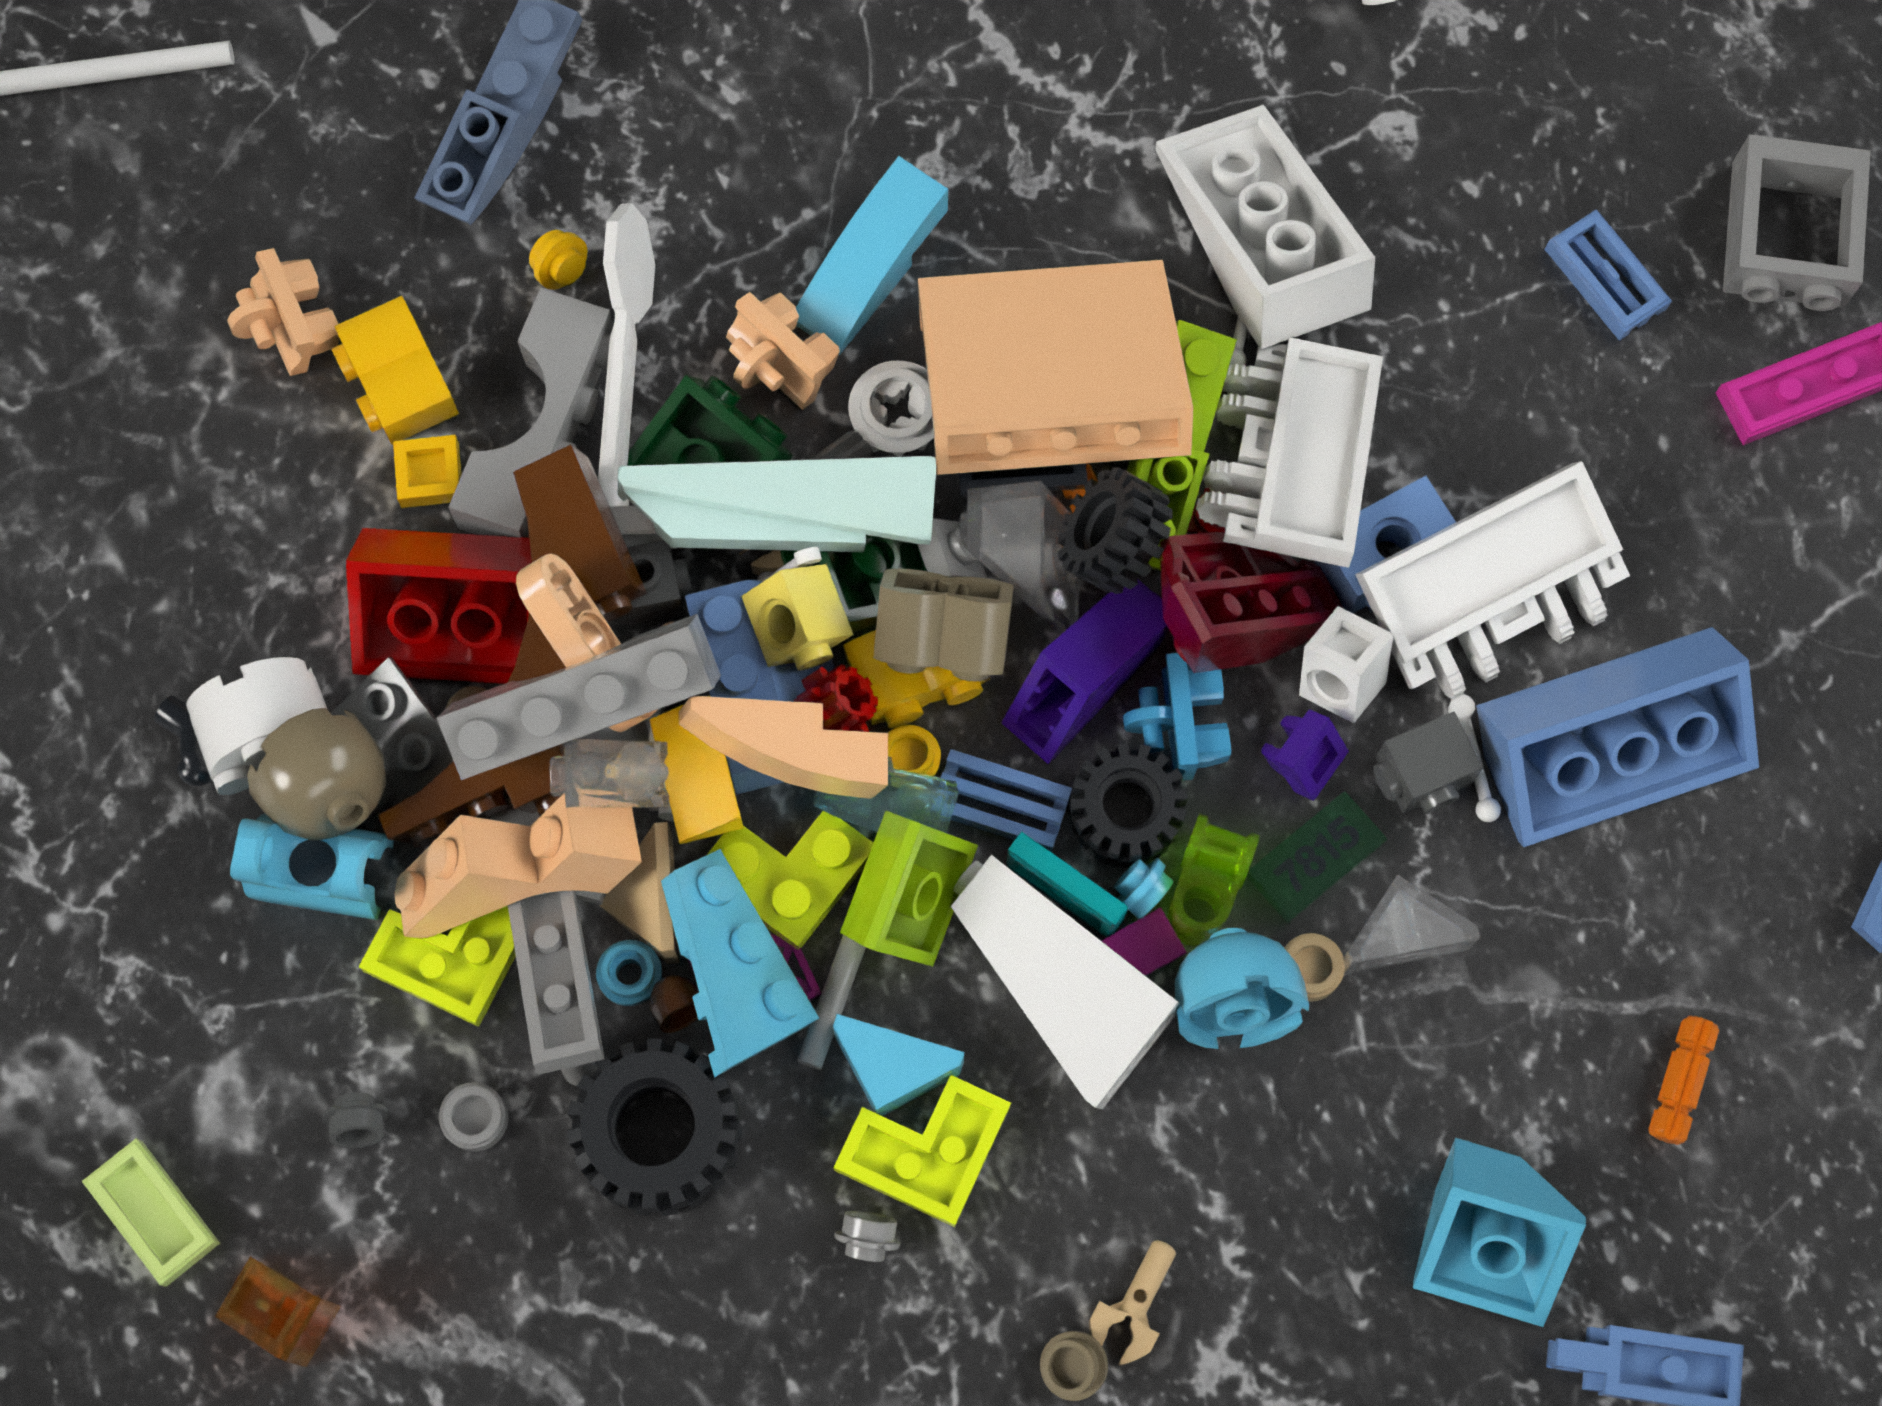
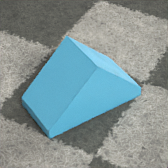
M836 1015L833 1024L835 1038L872 1109L881 1116L948 1082L950 1075L957 1077L961 1073L964 1063V1052L843 1015Z

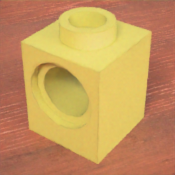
M826 564L780 570L741 596L768 667L795 663L797 670H806L819 666L833 658L831 648L854 635Z

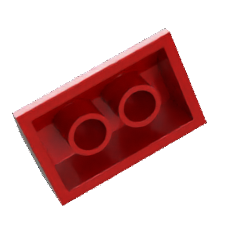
M362 528L346 559L352 674L370 675L388 657H392L407 678L506 684L515 668L529 616V611L517 590L516 575L522 568L532 563L530 539L523 537Z

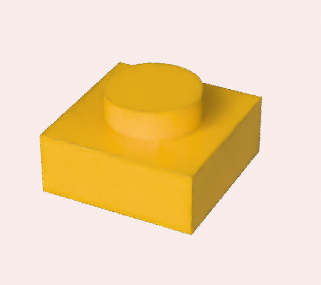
M456 435L393 441L397 500L401 508L450 503L462 476L460 447Z

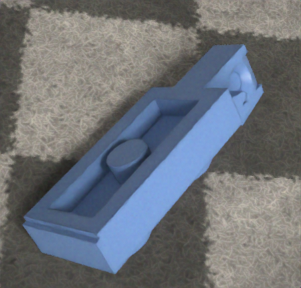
M1614 1325L1603 1326V1328L1587 1327L1586 1342L1556 1338V1341L1548 1340L1546 1368L1583 1373L1582 1389L1598 1392L1599 1396L1667 1406H1740L1744 1345Z

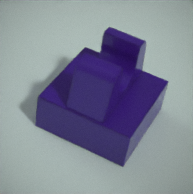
M1309 709L1303 718L1285 716L1280 724L1289 737L1282 748H1276L1271 744L1265 743L1261 752L1271 768L1287 780L1295 793L1314 801L1349 750L1330 718Z

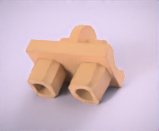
M274 248L256 252L255 259L260 270L251 278V288H245L236 293L240 306L229 315L227 319L228 325L235 337L242 339L254 338L259 349L270 348L276 343L290 376L305 373L308 371L311 356L338 346L339 336L334 327L338 325V321L333 310H330L329 307L307 313H302L298 302L317 298L319 291L318 276L310 259L280 262Z
M751 292L747 293L737 300L735 306L738 310L737 317L726 335V338L732 343L729 351L741 361L734 372L733 379L744 389L751 388L760 381L772 392L780 388L803 410L815 401L822 380L834 368L840 352L839 346L825 333L816 332L805 341H802L792 332L796 328L799 314L797 313L796 306L782 293H777L761 302Z

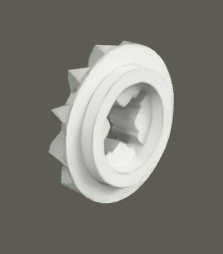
M896 360L873 366L859 377L851 390L848 403L849 417L854 431L859 432L863 440L869 443L873 452L882 450L901 457L905 452L916 449L924 451L928 443L934 439L927 369L912 362ZM910 391L908 412L915 416V418L911 417L909 419L900 416L895 423H891L887 427V408L881 405V403L887 402L895 405L900 398H904L907 392Z

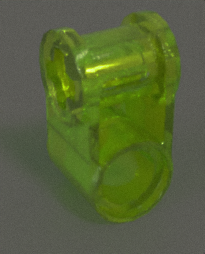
M1199 813L1180 865L1182 871L1167 914V919L1181 942L1186 945L1198 946L1208 940L1212 934L1223 929L1231 913L1238 890H1241L1260 839L1259 834L1251 832L1245 837L1209 824V817ZM1192 898L1204 899L1213 907L1216 917L1208 922L1194 921L1185 913L1183 902Z

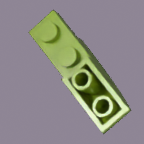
M1182 320L1176 321L1193 403L1191 455L1129 460L1127 468L1129 473L1162 490V493L1168 496L1171 502L1167 507L1172 509L1173 518L1164 524L1171 528L1169 536L1186 535L1209 458V454L1205 453L1204 450L1237 339ZM1152 556L1148 563L1153 569L1161 571L1160 558L1157 559Z

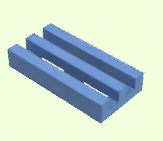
M1597 209L1550 239L1544 249L1619 341L1628 336L1635 327L1640 328L1646 324L1653 315L1656 314L1658 316L1665 311L1672 302L1670 297ZM1589 232L1646 301L1644 305H1640L1619 279L1620 275L1608 260H1603L1583 234Z
M950 749L944 772H942L936 795L930 807V813L1015 840L1022 831L1052 852L1072 788ZM960 771L1053 801V808L956 777L957 773ZM952 791L1047 822L1045 831L1035 829L949 801L950 793Z

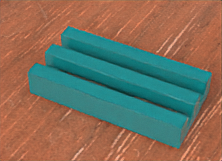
M1022 831L1009 847L1006 864L1015 874L1106 938L1114 934L1120 927L1128 910V906Z

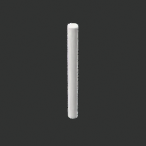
M228 40L0 71V96L234 65V53L231 42Z

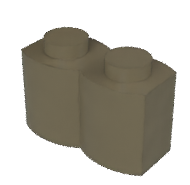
M885 569L880 585L873 658L886 662L891 669L902 673H919L924 671L926 667L938 666L951 670L955 677L966 681H983L988 679L990 675H1002L1006 659L1014 585L979 577H947L922 570Z

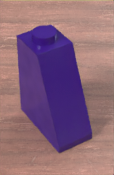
M1137 579L1138 585L1132 589L1124 586L1123 593L1114 594L1110 591V594L1108 593L1040 653L1001 722L1047 764L1061 753L1155 653L1169 631L1163 619L1162 598L1157 593L1151 591L1139 579Z

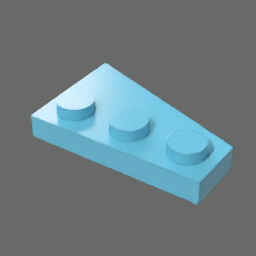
M721 849L674 870L661 880L680 953L691 961L699 992L693 996L698 1020H707L715 1051L708 1056L714 1078L819 1019Z

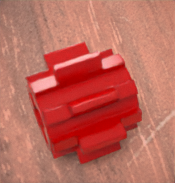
M840 664L828 672L823 667H820L801 680L805 691L800 693L793 701L823 703V729L869 732L865 722L870 720L877 712L878 697L873 695L870 687L873 684L870 679L859 675L857 668L850 666L846 668L845 665Z

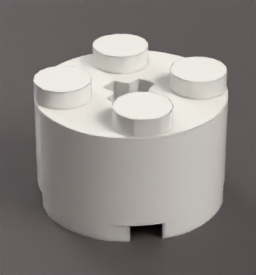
M278 657L255 661L240 666L244 678L223 686L221 677L218 675L201 685L189 697L186 706L190 715V721L210 778L214 782L218 794L232 795L249 788L247 774L250 765L256 771L258 770L261 760L266 755L260 746L275 729L288 719L312 709L327 708L316 677L313 675L311 667L309 670L307 669L305 661L293 657Z

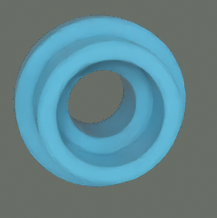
M1156 858L1148 865L1140 859L1137 860L1123 873L1114 885V889L1120 893L1118 900L1127 905L1128 910L1138 919L1145 916L1163 898L1173 884V880L1163 872L1166 865L1159 858Z
M623 940L611 945L603 952L597 964L596 978L601 991L609 1000L623 1006H635L650 999L654 985L662 979V966L655 951L647 944L636 940ZM633 963L640 966L642 975L636 983L625 985L618 980V973L624 965Z

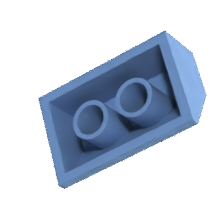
M744 580L685 595L690 616L698 614L721 674L714 688L709 691L711 697L794 702L793 700L805 691L801 682L802 679L820 667H823L828 672L834 669L832 659L806 670H797L795 663L767 666L741 597L763 581ZM726 756L736 795L784 783L781 780L750 769Z

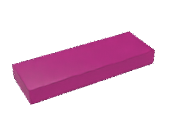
M1882 322L1721 384L1716 391V395L1742 445L1882 391Z

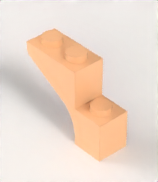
M564 793L531 826L460 815L396 879L394 898L397 908L401 910L404 936L413 938L432 937L538 894L557 891H590L608 894L642 863L632 805Z

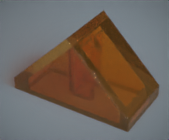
M250 1256L215 1317L273 1356L288 1363L307 1367L341 1306Z

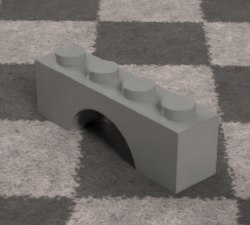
M540 287L518 339V344L526 366L545 384L546 393L542 411L530 430L515 442L493 450L471 452L448 507L458 529L476 535L529 538L528 519L513 472L570 444L576 448V445L572 443L580 423L587 425L594 414L598 401V390L594 388L602 369L607 370L609 340L614 326L609 309Z
M698 614L637 635L606 652L569 667L528 680L511 681L453 702L436 719L460 778L463 780L710 691L716 685L721 674Z

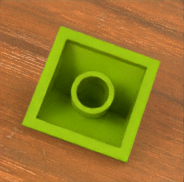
M885 811L840 933L874 951L933 967L954 912L951 905L959 896L953 889L962 874L972 864L978 845Z

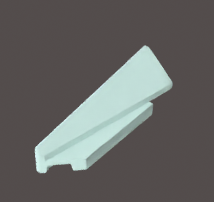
M932 456L621 466L618 468L617 495L623 501L628 499L654 524L655 532L670 547L800 551L810 547H819V551L864 552L866 535L930 545L936 480V458Z

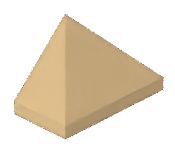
M657 822L652 825L639 845L642 863L606 894L603 904L599 906L641 942L651 947L667 964L680 963L679 946L661 880L675 870L673 836L668 822Z

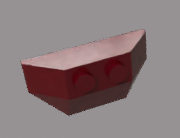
M1225 531L1174 535L1162 540L1159 543V547L1164 549L1160 556L1163 619L1174 637V646L1177 653L1189 664L1193 673L1265 663L1308 642L1338 606L1344 609L1321 567L1305 559L1298 563L1289 555L1223 542Z

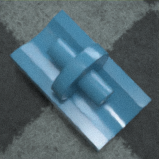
M1178 653L1166 654V667L1161 670L1165 706H1159L1156 687L1140 688L1138 690L1140 708L1126 712L1123 715L1124 729L1130 733H1143L1144 745L1151 747L1149 753L1164 750L1162 731L1168 730L1172 770L1179 769L1183 776L1182 781L1193 780L1197 768H1205L1228 762L1231 756V743L1227 723L1194 725L1192 707L1222 704L1224 699L1222 671L1220 669L1193 673L1189 664Z

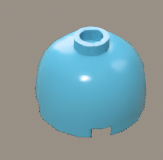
M1226 928L1212 934L1208 940L1198 945L1188 954L1180 964L1175 978V1000L1179 1002L1176 1009L1179 1033L1188 1042L1204 1048L1219 1049L1217 1037L1243 1034L1240 1048L1253 1047L1277 1040L1301 1025L1303 1022L1302 1008L1307 1011L1309 1010L1305 982L1296 961L1279 942L1257 933H1248L1241 928Z

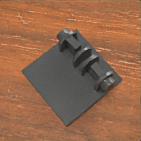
M388 657L331 712L332 716H346L344 710L354 713L375 739L384 755L386 786L380 802L363 822L369 831L383 833L384 829L378 815L422 790L453 762L447 743L432 710L426 705L392 657Z

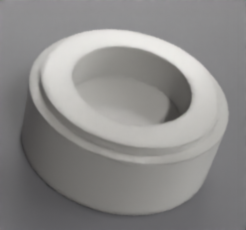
M471 1082L457 1086L444 1098L439 1111V1123L445 1137L455 1146L466 1151L477 1152L492 1147L502 1138L508 1126V1109L504 1100L493 1088L482 1083Z

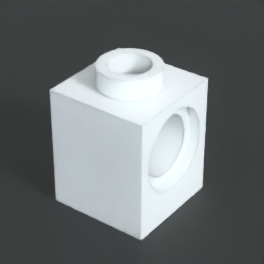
M1338 606L1304 646L1299 696L1355 723L1387 683L1394 634Z

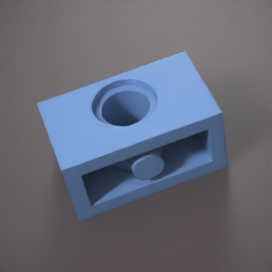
M1424 476L1360 510L1355 549L1349 568L1315 561V563L1321 567L1345 610L1355 613L1367 606L1369 611L1373 613L1355 574L1386 559L1378 552L1376 544L1391 542L1403 550L1456 523L1427 476Z

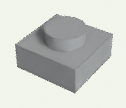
M933 518L930 545L917 544L927 571L947 577L987 578L980 559V544L973 532L969 530L968 524Z

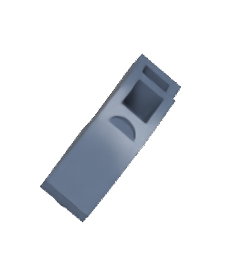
M552 0L518 1L475 92L466 89L414 197L418 202L469 225H472L487 207L519 161L562 82L561 77L558 75V70L583 20L577 11Z

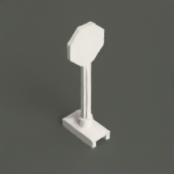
M633 203L620 204L606 221L603 265L611 305L615 312V322L609 340L598 481L627 548L663 540L655 532L654 524L638 508L629 506L628 499L623 501L617 495L618 468L627 466L637 351L635 324L641 321L652 305L655 261L647 220Z

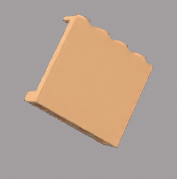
M1163 260L918 278L920 329L923 331L937 475L1191 455L1193 403Z

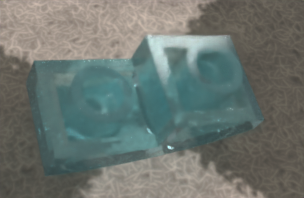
M888 756V786L872 799L815 791L813 805L833 816L878 832L885 811H889L946 833L959 792L956 781L894 769L892 757Z

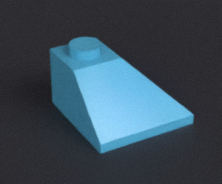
M1455 1138L1435 1190L1413 1279V1288L1544 1327L1585 1229L1586 1217L1520 1156Z

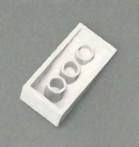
M1264 105L1156 142V152L1233 309L1260 349L1289 340V337L1294 338L1371 310L1375 256Z

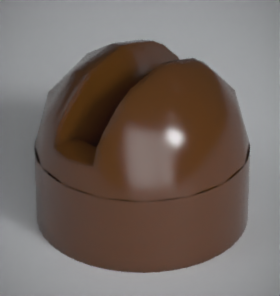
M678 975L663 977L654 985L651 991L649 1003L651 1014L664 1033L679 1031L698 1019L693 996L699 990L688 978Z

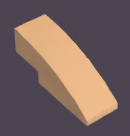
M693 696L679 710V725L708 746L750 769L788 784L828 794L872 799L888 786V733L823 729V703Z

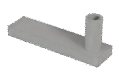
M536 820L523 822L519 824L531 826ZM557 891L534 895L508 905L533 1065L538 1075L561 1070L566 1081L577 1086L584 1074L591 1077L598 1069L594 1062L604 1060L605 1058L576 892Z

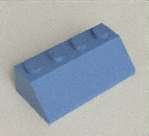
M1713 627L1476 705L1484 758L1518 842L1523 847L1759 768L1749 660Z

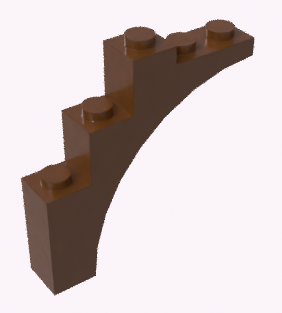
M570 444L514 471L515 481L528 519L532 562L550 553L563 559L574 571L607 622L630 612L633 609L631 601L647 593L589 457ZM530 613L515 668L508 682L528 680L566 668ZM568 741L461 780L453 761L422 790L381 813L378 817L388 840L405 843L412 842L414 848H420L432 844L448 828V825L452 824L460 815H470L471 817L486 819L500 813L508 807L506 801L508 797H510L514 809L529 813L538 812L540 817L564 793L575 795L591 786L572 741Z

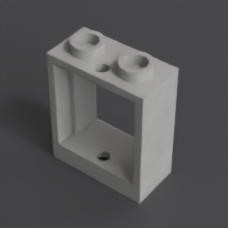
M1749 134L1732 162L1723 292L1740 294L1744 299L1758 303L1771 302L1776 299L1803 303L1806 308L1816 311L1844 308L1863 283L1871 150ZM1767 188L1841 198L1837 265L1756 255L1760 189Z

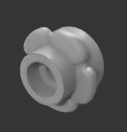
M846 1211L842 1230L835 1231L834 1234L835 1239L846 1243L845 1255L859 1260L881 1262L885 1259L886 1251H894L900 1247V1242L896 1241L895 1238L898 1221L876 1213Z

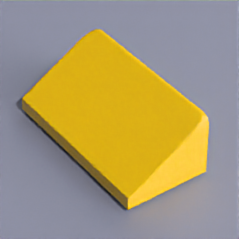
M683 705L649 719L680 844L744 828L726 755L711 748L679 725V710Z

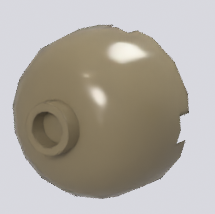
M327 708L312 709L288 719L270 733L260 747L266 755L261 760L257 771L250 765L247 774L249 793L273 823H277L285 833L312 841L337 837L354 830L363 823L380 802L386 786L384 755L375 739L354 713L344 710L346 716H332Z

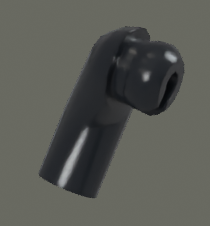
M169 696L158 707L154 721L180 738V757L182 760L177 766V773L181 780L192 786L206 785L211 781L190 721L187 706L176 697Z

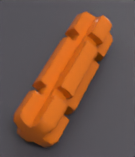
M1688 1016L1681 1021L1675 1040L1680 1047L1671 1053L1657 1099L1662 1103V1106L1654 1109L1649 1126L1650 1135L1660 1141L1680 1145L1688 1138L1693 1118L1688 1116V1114L1692 1112V1109L1696 1110L1711 1061L1706 1057V1054L1714 1051L1719 1034L1717 1024L1697 1016Z

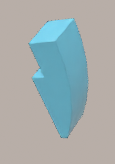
M898 156L854 214L796 306L797 313L799 314L796 326L810 336L816 332L825 333L839 346L840 355L910 269L913 253L948 211V188Z

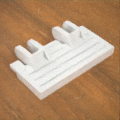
M1289 337L1287 345L1278 343L1264 349H1260L1258 346L1255 366L1249 365L1246 367L1244 364L1238 365L1237 363L1229 365L1223 385V392H1227L1228 395L1223 394V397L1220 398L1216 414L1217 421H1221L1223 425L1235 426L1237 429L1243 430L1238 461L1231 463L1226 462V460L1211 461L1205 468L1202 479L1204 480L1205 488H1209L1212 492H1205L1201 498H1198L1196 510L1200 516L1199 519L1205 520L1204 522H1209L1211 525L1215 523L1218 526L1225 527L1223 542L1349 568L1356 543L1383 356Z
M1580 461L1557 470L1356 573L1355 576L1379 626L1394 634L1391 651L1409 689H1414L1436 678L1437 684L1444 692V695L1454 700L1463 695L1466 688L1463 677L1448 648L1447 641L1456 636L1458 637L1473 671L1478 675V678H1481L1486 683L1498 677L1497 674L1500 670L1497 659H1495L1490 644L1481 628V623L1485 622L1495 644H1500L1541 622L1544 623L1552 640L1554 639L1561 644L1572 638L1574 627L1555 585L1562 581L1565 582L1581 617L1585 619V622L1594 627L1605 621L1608 614L1605 603L1601 599L1602 596L1588 568L1593 567L1602 588H1608L1629 577L1630 574L1619 553L1623 550L1586 468L1583 462Z

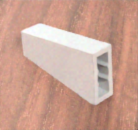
M991 855L984 865L978 860L975 861L957 881L953 891L959 896L951 905V908L1084 1099L1095 1108L1103 1109L1176 1016L1179 1002Z

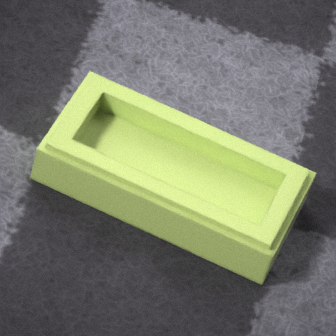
M137 1138L82 1181L161 1286L167 1287L220 1244L143 1141Z

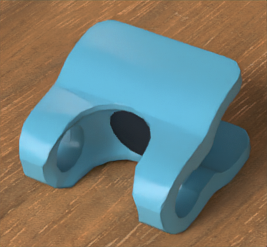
M261 814L256 820L248 818L241 820L230 866V876L234 880L242 882L245 895L251 899L379 920L381 908L375 903V888L372 885L364 884V871L367 859L380 860L386 848H393L394 840H388L385 833L354 829L337 837L312 841L285 833L266 814Z

